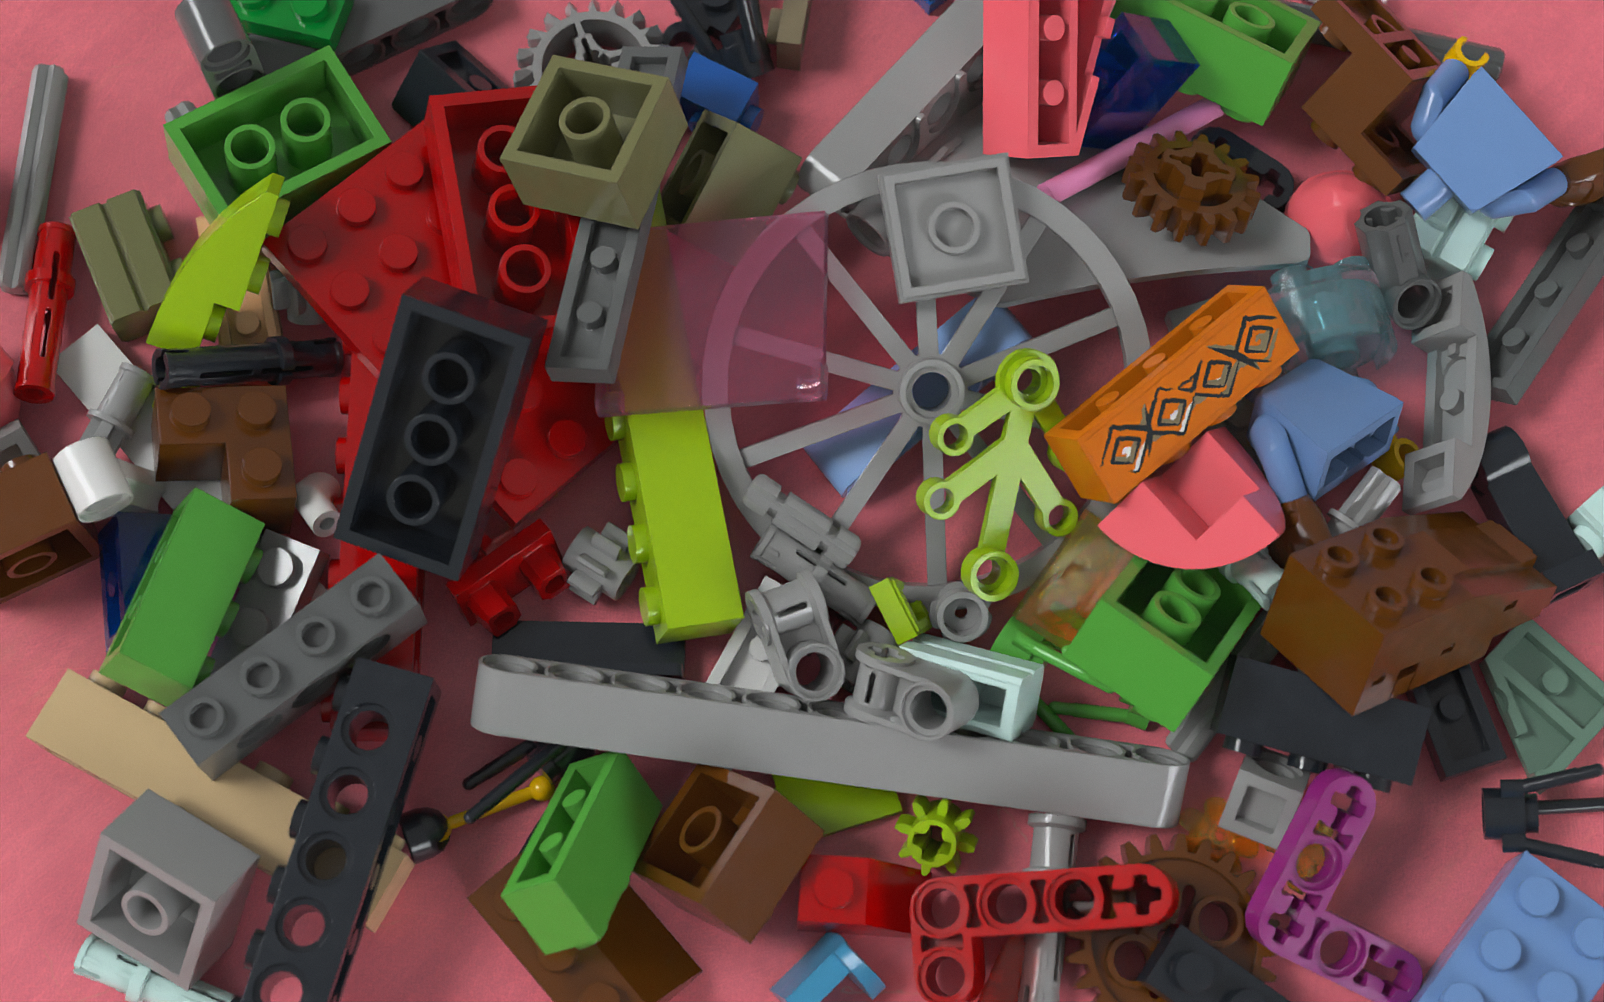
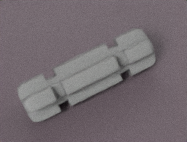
M759 474L754 478L743 496L742 501L746 507L761 517L768 514L772 517L771 523L811 550L814 551L818 547L825 551L824 555L833 561L832 564L838 568H845L852 562L861 546V540L857 535L842 525L838 529L832 526L833 519L791 491L788 495H785L781 492L782 486L765 474Z

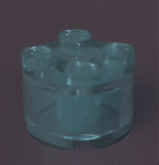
M1351 256L1336 262L1334 265L1307 270L1303 265H1292L1278 270L1270 277L1272 288L1268 290V293L1300 349L1281 365V377L1309 359H1320L1352 376L1359 377L1356 368L1373 360L1377 370L1394 357L1398 349L1397 340L1375 272L1371 270L1367 258Z

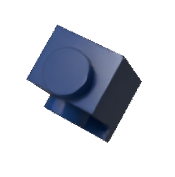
M693 52L688 61L679 102L689 129L693 132L704 109H707L757 132L764 115V109L759 107V83Z

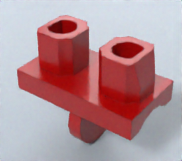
M541 518L518 534L512 528H509L494 540H491L486 532H484L476 559L458 582L450 580L445 584L456 601L459 612L467 623L472 627L478 622L497 637L516 625L522 616L516 603L512 600L521 591L531 585L540 598L546 600L553 599L570 586L567 583L569 577L562 564L563 557L551 530Z

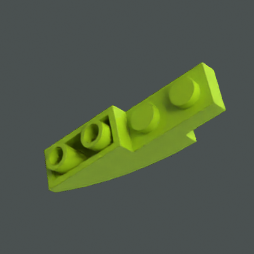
M271 173L246 190L224 209L201 234L182 261L165 293L146 340L147 344L159 348L179 349L200 347L203 339L215 343L227 307L240 311L246 291L259 295L271 261L270 258L259 255L265 235L269 234L277 238L279 237L291 202L279 197L285 179L284 176Z

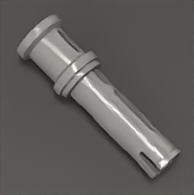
M1037 812L1028 814L1027 824L1034 829L1030 866L1022 869V872L1076 868L1079 834L1086 831L1087 821L1079 817ZM1080 881L1070 884L1063 893L1062 904L1067 914L1070 894L1076 893L1077 887L1081 885ZM1064 933L1024 935L1021 980L1017 1002H1059L1066 941Z

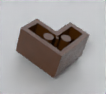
M286 385L183 387L167 390L155 388L151 422L155 482L220 480L222 501L265 523L261 535L264 534L266 529L278 534H290L297 492Z

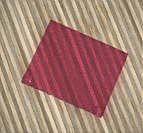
M825 210L651 227L615 384L595 383V410L598 417L826 401L828 395V366L826 365L828 214Z

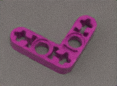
M1341 768L1327 769L1317 775L1309 785L1246 910V928L1251 937L1273 953L1373 1002H1409L1419 991L1422 982V968L1417 958L1394 942L1326 909L1376 809V794L1366 780ZM1336 791L1346 794L1352 799L1347 811L1336 808L1335 805L1330 803ZM1317 822L1337 831L1335 839L1333 840L1331 837L1314 829ZM1321 844L1325 854L1323 867L1312 877H1300L1296 870V861L1299 853L1308 845ZM1287 881L1306 893L1303 900L1283 890ZM1273 912L1278 914L1285 913L1291 918L1286 929L1281 927L1274 928L1268 923ZM1344 931L1348 937L1346 953L1335 963H1323L1320 958L1322 941L1332 932ZM1367 957L1386 967L1396 969L1398 973L1393 982L1381 980L1367 969H1364Z

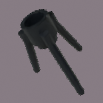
M670 0L671 5L704 52L706 58L750 79L775 69L764 33L759 0H735L742 28L719 36L723 46L721 49L716 48L685 0Z
M532 740L523 741L463 780L462 785L464 789L471 790L523 758L527 757L528 759L527 762L464 814L465 823H475L536 772L544 776L553 785L560 778H563L569 764L592 757L596 754L595 750ZM539 821L531 831L530 835L526 839L525 844L523 845L518 854L522 853L525 850Z
M1592 764L1579 768L1575 767L1526 779L1500 780V788H1482L1484 840H1501L1503 853L1528 851L1534 855L1595 869H1604V856L1526 837V833H1539V815L1604 812V797L1538 800L1537 793H1532L1600 777L1604 774L1603 765Z

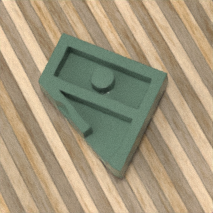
M1533 619L1512 628L1479 664L1527 778L1565 770L1604 727V682ZM1547 789L1541 790V791H1536V792L1540 795L1541 793H1543V792L1546 791Z

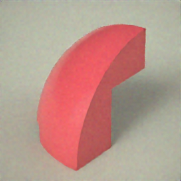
M1224 426L1207 431L1163 475L1141 482L1097 526L1122 548L1150 562L1181 569H1207L1235 563L1255 554L1271 544L1284 532L1286 522L1280 502L1266 477L1247 451Z

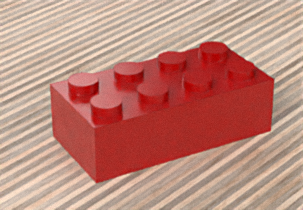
M537 85L429 96L423 128L451 286L547 319V327L538 354L548 353L581 217L524 205L500 160Z

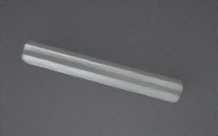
M37 64L32 69L0 256V288L3 292L9 294L28 295L24 290L25 276L29 270L33 269L38 241L37 231L39 225L45 222L68 84L67 74L64 73L62 67L57 65Z

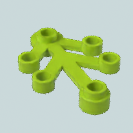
M1033 348L1018 349L1007 355L997 369L995 388L957 416L952 413H945L938 416L932 422L929 429L931 444L937 450L949 456H960L970 449L974 435L1005 415L1002 434L998 440L946 479L940 477L926 479L920 484L916 492V503L923 513L936 520H946L957 512L960 502L992 479L978 547L967 554L961 566V579L964 586L979 598L989 602L1000 601L1009 596L1018 582L1019 569L1017 563L1005 550L1020 482L1035 504L1034 520L1040 529L1053 536L1062 537L1072 532L1078 522L1076 506L1061 496L1028 443L1033 418L1044 433L1048 432L1065 418V415L1055 401L1060 387L1057 366L1050 356ZM1030 369L1032 373L1031 384L1025 390L1019 391L1017 387L1019 376L1024 370ZM957 424L960 431L958 439L951 445H945V430L949 426ZM1048 445L1047 456L1050 463L1064 471L1051 447ZM944 488L946 491L945 502L940 507L932 509L930 505L932 494L936 490ZM1062 505V519L1057 524L1050 525V512L1056 506ZM986 560H991L992 569L990 574L986 578L978 580L977 572L979 567Z

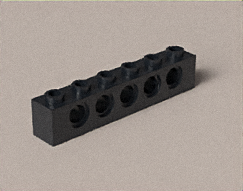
M357 657L352 674L344 672L341 675L332 701V710L338 712L331 736H321L312 757L311 774L317 775L309 801L301 799L298 802L290 822L289 838L295 839L288 863L287 865L278 864L270 880L267 903L274 904L265 931L257 929L247 948L244 967L251 970L243 996L235 995L230 1002H271V993L275 985L289 977L298 978L302 985L300 1002H341L442 692L434 678ZM380 721L389 725V735L383 745L373 750H363L357 747V736L366 724ZM352 784L366 786L368 798L365 805L358 812L348 815L337 812L336 799L342 789ZM329 848L344 849L346 864L343 871L335 878L329 880L316 878L314 865L317 857ZM306 913H321L324 918V931L321 937L311 945H296L293 939V927L296 921Z

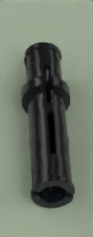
M285 336L267 337L264 343L179 349L158 348L153 353L151 368L154 382L156 385H159L160 390L186 386L223 385L255 381H267L271 386L289 385L293 379L339 377L344 367V353L341 343L339 341L336 342L337 338L335 337L289 341Z

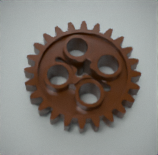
M1184 833L1173 835L1168 851H1164L1157 834L1147 836L1145 840V855L1143 856L1130 841L1120 845L1124 864H1147L1159 867L1169 873L1175 880L1180 896L1179 905L1173 917L1164 924L1153 927L1064 933L1066 937L1080 941L1081 950L1064 957V961L1068 964L1084 965L1086 973L1078 978L1072 986L1074 990L1093 987L1097 995L1091 1002H1167L1161 997L1153 999L1149 995V989L1137 980L1131 981L1120 976L1115 969L1114 956L1118 947L1123 943H1132L1142 951L1146 964L1159 942L1157 940L1158 933L1166 931L1170 923H1176L1181 907L1183 889L1186 885H1189L1194 889V895L1180 924L1263 983L1276 982L1277 976L1261 966L1263 958L1277 956V954L1251 937L1246 928L1245 914L1252 898L1246 889L1253 882L1256 873L1254 870L1235 877L1230 872L1236 856L1232 851L1225 853L1216 861L1211 860L1212 846L1209 839L1201 840L1192 853L1188 852ZM1108 856L1098 860L1099 866L1119 865ZM1114 877L1107 878L1106 880L1113 898L1109 919L1117 917L1113 903L1129 902L1137 904L1136 891L1120 892L1111 890ZM1147 877L1141 878V881L1147 880ZM1080 881L1083 888L1092 897L1089 902L1083 900L1071 901L1068 907L1075 914L1084 918L1091 912L1095 898L1090 886L1084 881ZM1208 903L1222 908L1228 919V929L1224 937L1218 941L1206 937L1199 926V914ZM1269 919L1268 923L1274 928L1280 926L1279 920Z

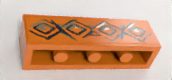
M1227 285L1044 434V437L1081 498L1113 504L1121 503L1144 479L1161 465L1174 462L1185 455L1191 448L1190 441L1204 429L1228 419L1236 411V403L1252 389L1260 388L1275 380L1282 372L1281 365L1300 349L1265 286Z

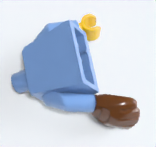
M1466 36L1458 38L1445 55L1443 63L1422 86L1410 125L1412 135L1417 141L1411 151L1427 170L1400 192V195L1420 218L1426 221L1447 201L1453 198L1468 215L1479 210L1484 216L1497 219L1537 212L1548 204L1558 208L1583 206L1603 197L1604 148L1555 164L1563 155L1483 68L1489 60V54L1485 52L1478 61L1467 59L1463 55L1461 47L1468 38Z
M1309 359L1281 377L1279 375L1269 384L1252 389L1244 396L1245 399L1254 404L1246 436L1249 444L1255 449L1269 485L1280 502L1286 522L1284 532L1267 546L1268 555L1284 570L1291 553L1331 538L1332 534L1315 501L1371 462L1372 466L1377 467L1385 475L1397 482L1404 478L1405 454L1419 450L1413 441L1407 438L1398 439L1396 436L1399 430L1397 423L1404 402L1378 389L1369 379L1352 376L1320 359Z

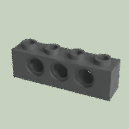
M378 553L159 712V714L196 765L214 781L335 692L341 675L344 672L352 674L357 657L377 661L428 622L417 600L384 557Z

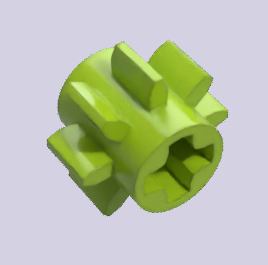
M917 795L912 803L916 816L901 814L895 825V829L899 832L908 834V838L898 854L900 858L912 856L915 861L922 865L921 873L924 876H927L932 867L945 865L949 872L954 874L958 871L961 864V857L957 850L964 853H973L979 838L974 834L965 832V829L975 815V811L973 809L961 811L957 805L952 803V799L942 798L941 800L929 802L926 796ZM931 825L943 828V841H936L931 838Z

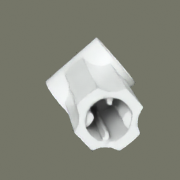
M91 437L77 441L65 447L53 458V465L79 521L91 523L115 515L142 523L159 513L158 504L165 492L163 483L155 482L154 471L116 458L107 438Z

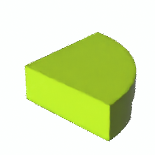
M888 577L870 586L869 589L897 645H900L933 628L930 622L929 612L921 600H916L909 604L902 591L905 584L894 577Z

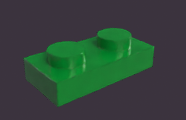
M230 0L247 33L317 49L330 45L334 52L355 2L354 0Z

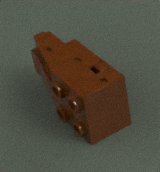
M1464 511L1379 518L1291 553L1260 635L1350 715L1354 716L1484 657L1494 636L1539 617L1541 611L1549 606L1557 586L1533 567L1537 559L1533 550L1502 525L1496 524L1492 520L1479 524Z

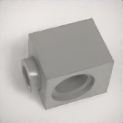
M1265 747L1263 748L1261 758L1246 754L1218 827L1277 849L1298 809L1311 772L1286 765L1288 756Z

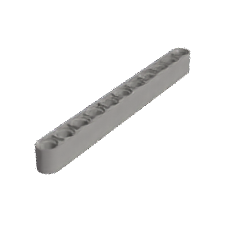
M504 654L485 655L479 659L470 721L471 726L476 730L497 736L1153 828H1173L1178 825L1190 765L1188 757L1165 748L1028 729L1024 733L1021 732V735L1012 742L958 728L944 737L933 741L919 740L914 736L892 728L870 724L851 717L843 709L844 702L831 700L812 702L795 695Z

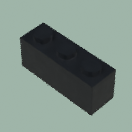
M1230 654L1210 730L1225 735L1223 748L1261 758L1263 748L1267 746L1289 752L1286 765L1320 774L1327 770L1328 763L1354 770L1353 773L1366 780L1373 789L1390 793L1393 781L1412 786L1432 708L1392 698L1352 716L1304 673Z

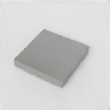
M1008 152L884 172L877 175L898 304L1029 282Z

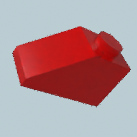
M810 854L806 863L801 867L797 931L911 938V897L917 887L926 880L932 879V872L924 876L921 873V869L872 858Z

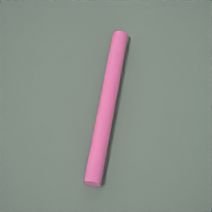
M1203 98L1039 184L1037 188L1058 202H1062L1125 168L1129 156H1133L1136 144L1143 142L1149 145L1153 134L1159 133L1168 141H1172L1175 131H1182L1187 135L1221 117L1224 112L1220 105Z

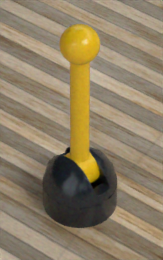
M537 776L532 779L529 787L511 793L481 818L531 799L547 801L553 796L555 785H552L544 776ZM430 807L415 808L402 813L399 824L414 863L418 864L434 858L444 851L450 841L451 830L467 824L463 817L468 810L449 817L443 815L439 810Z

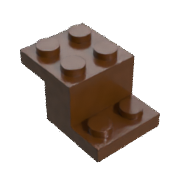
M1318 0L1310 10L1323 22L1319 26L1320 32L1334 47L1343 52L1349 49L1352 54L1301 108L1313 119L1310 126L1315 135L1327 146L1333 149L1340 148L1355 164L1352 167V171L1358 180L1374 187L1385 196L1402 192L1427 169L1412 153L1411 150L1417 142L1404 130L1401 124L1416 109L1422 86L1442 63L1381 0Z

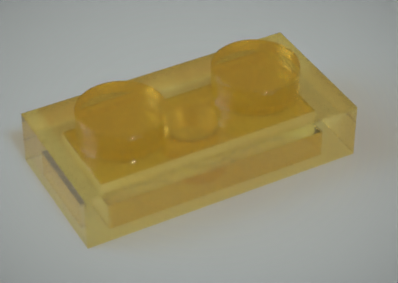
M1086 508L1078 518V522L1072 532L1066 535L1012 613L1017 620L1061 649L1063 646L1071 644L1099 599L1135 556L1110 539L1097 526L1103 519Z

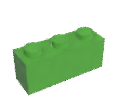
M195 487L174 509L98 673L166 707L208 678L215 664V659L207 655L215 636L220 639L224 637L239 610L240 604L232 600L239 582L246 584L250 580L261 561L263 550L256 547L265 523Z
M608 751L569 764L501 894L503 900L545 955L573 947L577 949L589 947L600 940L608 929V921L622 892L630 882L632 870L663 807L625 753Z

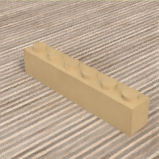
M67 669L26 734L28 739L43 750L134 800L149 788L260 855L257 868L271 876L278 864L287 865L295 839L289 838L290 822L298 802L301 799L307 800L289 790L294 781L290 776L263 761H259L254 770L238 762L212 781L196 765L160 716L159 712L164 710L165 707L152 700H148L142 709L123 699L124 694L128 690L125 686L98 673L99 671L94 669L87 679L71 669ZM336 802L337 812L348 815L350 810ZM396 834L365 928L373 933H376L415 866L410 857L402 852L406 841ZM329 848L323 851L317 857L314 865L316 878L329 880L338 876L346 864L345 850Z

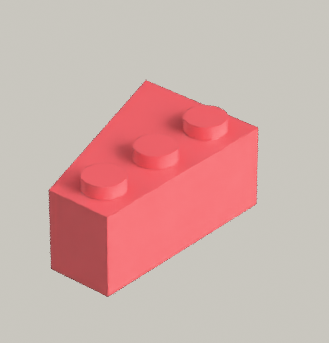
M983 0V154L993 155L1008 152L1009 157L1025 159L1079 156L1100 79L1093 75L1102 39L1111 38L1115 19L1108 17L1113 0Z

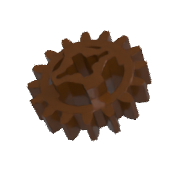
M1175 131L1172 141H1168L1164 136L1156 133L1153 134L1149 145L1143 142L1137 143L1133 156H1129L1121 182L1126 184L1122 197L1123 200L1136 202L1132 211L1135 218L1149 216L1153 219L1150 230L1155 233L1166 227L1168 231L1173 233L1175 242L1181 243L1185 236L1193 235L1200 246H1207L1210 236L1214 235L1225 244L1230 242L1233 232L1243 234L1247 229L1249 221L1252 220L1261 198V194L1256 191L1260 181L1259 177L1245 174L1249 164L1246 158L1232 160L1228 157L1231 147L1223 144L1215 149V145L1208 143L1207 135L1201 134L1197 140L1188 141L1182 131Z

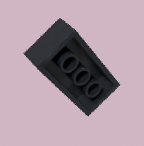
M425 276L402 293L333 538L375 553H380L383 556L448 579L459 581L478 555L547 327V319Z

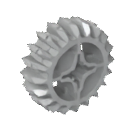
M591 0L588 5L589 11L578 13L577 8L568 2L567 7H565V19L560 20L547 12L544 18L546 32L529 29L527 41L530 48L518 49L516 56L518 67L521 69L515 71L513 75L514 87L538 85L552 55L566 57L576 52L574 59L618 67L623 46H670L662 45L663 34L658 25L646 28L645 16L640 10L625 19L624 7L618 0L608 12H601L600 4L596 0ZM600 46L611 47L617 50H605L602 49Z

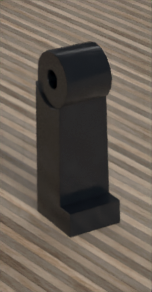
M1506 425L1487 433L1482 459L1471 483L1472 487H1470L1486 518L1502 525L1533 550V553L1537 556L1533 567L1557 586L1549 605L1587 588L1604 573V567L1594 550L1585 551L1533 467L1529 452L1519 435Z

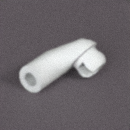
M324 472L309 474L296 484L297 500L295 507L315 535L327 537L335 533L340 513L334 506L333 500L336 497H340L341 488L339 482L330 474Z

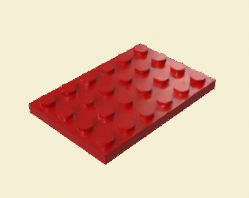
M425 119L283 225L278 238L270 235L262 244V252L267 258L271 259L276 268L377 380L402 293L423 276L451 286L423 128ZM540 353L537 356L492 505L495 511L513 530L619 443L618 440H609L605 426L604 407L605 403L611 402L608 384L551 381L544 368L548 353ZM694 360L696 376L698 377L702 368Z

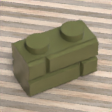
M133 189L107 199L104 204L97 203L76 211L69 217L110 325L122 342H130L150 333L165 293L183 261L181 257L170 260L164 242L174 239V235L161 205L158 204L150 208L140 190Z

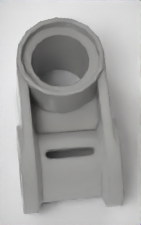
M809 569L796 573V580L763 593L756 588L745 593V601L749 616L758 637L763 643L773 676L779 686L797 697L812 702L824 701L835 695L843 685L845 677L844 661L840 655L829 623V614L824 596L812 572ZM816 652L820 659L819 674L809 684L800 685L796 678L797 664L806 654Z
M864 642L857 646L855 656L860 661L856 684L853 695L846 697L843 707L845 713L851 717L870 724L886 726L914 736L919 740L926 741L940 739L966 725L974 718L979 708V694L976 685L966 674L959 670H953L918 658L904 649L889 644ZM932 691L939 694L945 701L947 707L946 718L939 715L933 708L931 702Z

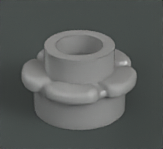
M961 581L950 582L940 588L938 599L930 604V622L935 629L942 631L941 634L944 639L966 643L981 637L989 629L992 622V614L988 611V607H990L991 602L985 601L970 592ZM960 606L965 607L967 614L964 617H957L955 615L956 608Z

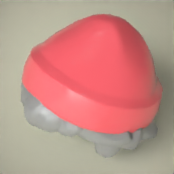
M1348 170L1323 172L1303 182L1289 198L1284 215L1306 228L1310 234V259L1305 267L1317 269L1338 278L1362 277L1365 266L1354 223L1359 220L1361 209L1377 201L1392 202L1390 197L1358 180L1353 171Z

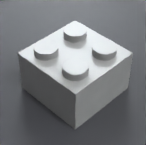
M148 788L101 832L77 924L184 990L189 991L232 945L260 855Z

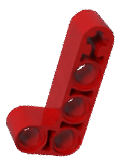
M1147 864L937 877L926 880L917 887L910 903L913 971L917 991L927 1002H972L978 998L984 988L986 977L983 938L1143 928L1164 924L1173 917L1179 905L1180 894L1177 883L1166 871ZM1114 877L1111 890L1120 892L1136 891L1141 888V878L1147 877L1150 886L1161 888L1162 898L1150 903V914L1144 915L1142 905L1129 902L1113 903L1117 917L1109 919L1113 898L1106 880L1107 878ZM1084 881L1093 890L1094 906L1087 916L1075 920L1064 910L1062 904L1063 893L1073 882ZM1015 885L1025 894L1027 908L1020 920L1009 924L1003 921L998 914L996 907L997 898L1005 888ZM950 890L959 900L960 914L955 923L950 927L943 928L933 919L931 912L932 902L939 893ZM949 957L959 961L965 973V980L961 990L953 996L942 992L936 981L938 966Z

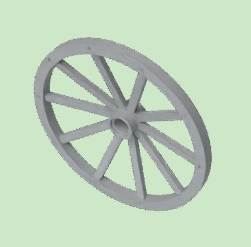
M921 161L899 163L865 170L824 187L787 211L765 231L746 254L732 276L714 318L704 363L703 398L706 426L712 453L730 495L753 530L762 537L766 529L771 525L772 517L768 514L761 517L746 507L742 501L745 491L753 481L747 469L748 467L901 413L902 415L831 518L833 519L832 526L838 529L842 525L849 529L919 426L922 427L924 481L931 477L944 479L943 452L937 450L929 439V429L932 422L938 416L945 413H952L958 416L963 409L966 410L986 394L968 390V386L995 376L1002 360L1013 351L1022 348H1033L1050 354L1117 327L1124 369L1151 348L1147 327L1137 298L1123 270L1105 244L1081 219L1063 204L1038 188L1012 177L1017 209L1029 215L1021 227L1025 258H1027L1047 227L1063 240L1084 263L1097 282L1109 308L959 367L962 359L1008 287L980 292L942 354H939L936 298L915 302L918 354L914 355L812 228L814 224L835 211L854 202L880 194L877 179L879 173L945 162ZM797 239L900 367L898 371L739 327L742 316L756 287L770 266L793 241ZM733 347H740L893 390V393L739 449L731 417L729 395ZM929 372L943 375L948 385L945 399L934 407L918 405L912 395L915 381L921 375ZM1033 418L1032 427L1041 429L1037 421ZM953 424L948 428L958 439L959 426ZM978 433L974 435L973 443L967 451L972 458L988 447ZM1019 486L1014 511L1042 545L1016 561L1019 569V578L1015 589L1009 596L1044 580L1070 562L1101 531L1097 525L1120 503L1113 504L1088 499L1078 511V522L1073 531L1065 536L1056 537L1037 526L1034 520L1035 505ZM940 488L932 494L930 499L932 509H936L944 503V488ZM925 514L927 583L903 582L905 585L902 591L909 604L916 600H921L929 612L930 604L938 599L940 588L954 581H947L945 520H936ZM818 547L814 550L819 554L822 552ZM848 566L841 568L869 587L885 579L854 570ZM990 572L977 576V579L986 578ZM960 606L956 610L965 609V607Z

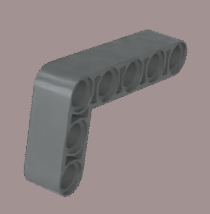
M183 0L175 10V19L214 99H218L320 50L255 34L248 36L230 0ZM354 0V5L334 53L351 77L475 19L491 6L493 0Z

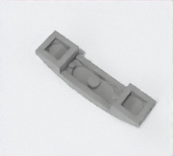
M1460 271L1435 281L1441 290L1442 297L1439 310L1432 320L1423 327L1412 330L1411 344L1427 352L1428 356L1423 448L1405 454L1402 511L1408 515H1414L1461 500L1477 473L1486 443L1491 405L1490 356L1479 298L1471 275L1465 271Z

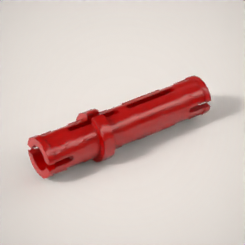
M55 221L39 225L33 269L26 273L24 290L29 295L22 334L17 381L13 394L16 398L33 404H46L54 400L67 301L74 297L76 280L71 275L77 237L72 226ZM52 275L51 289L48 297L49 283ZM43 325H44V326H45V330H44V337H43L41 357H40V356H39V351H40L42 330H43Z

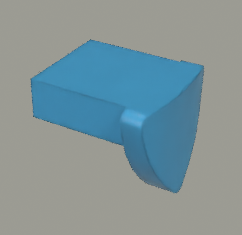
M827 932L769 990L780 1002H821L848 976L873 1000L886 985L841 935Z

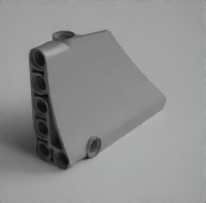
M955 0L822 139L801 166L798 174V186L811 195L843 178L865 170L892 164L921 161L951 162L987 156V154H983V0ZM1096 93L1079 156L1032 159L1009 157L1012 177L1037 188L1039 184L1149 126ZM1125 168L1060 202L1081 219L1105 244L1123 270L1129 284L1214 273L1292 269L1307 265L1310 259V234L1308 230L1261 199L1252 220L1249 221L1247 229L1243 234L1233 232L1230 242L1225 244L1214 235H1211L1207 246H1200L1193 235L1185 236L1181 243L1175 242L1173 233L1168 231L1166 227L1156 233L1150 230L1153 223L1151 217L1135 218L1132 211L1136 202L1123 200L1122 197L1126 185L1121 182ZM880 194L854 202L835 211L846 219L848 228L862 245L877 255L891 257ZM1017 209L1021 228L1029 215ZM1046 227L1026 258L1029 282L1008 286L996 307L1006 308L1100 288L1080 258L1063 240ZM981 291L966 294L976 298Z

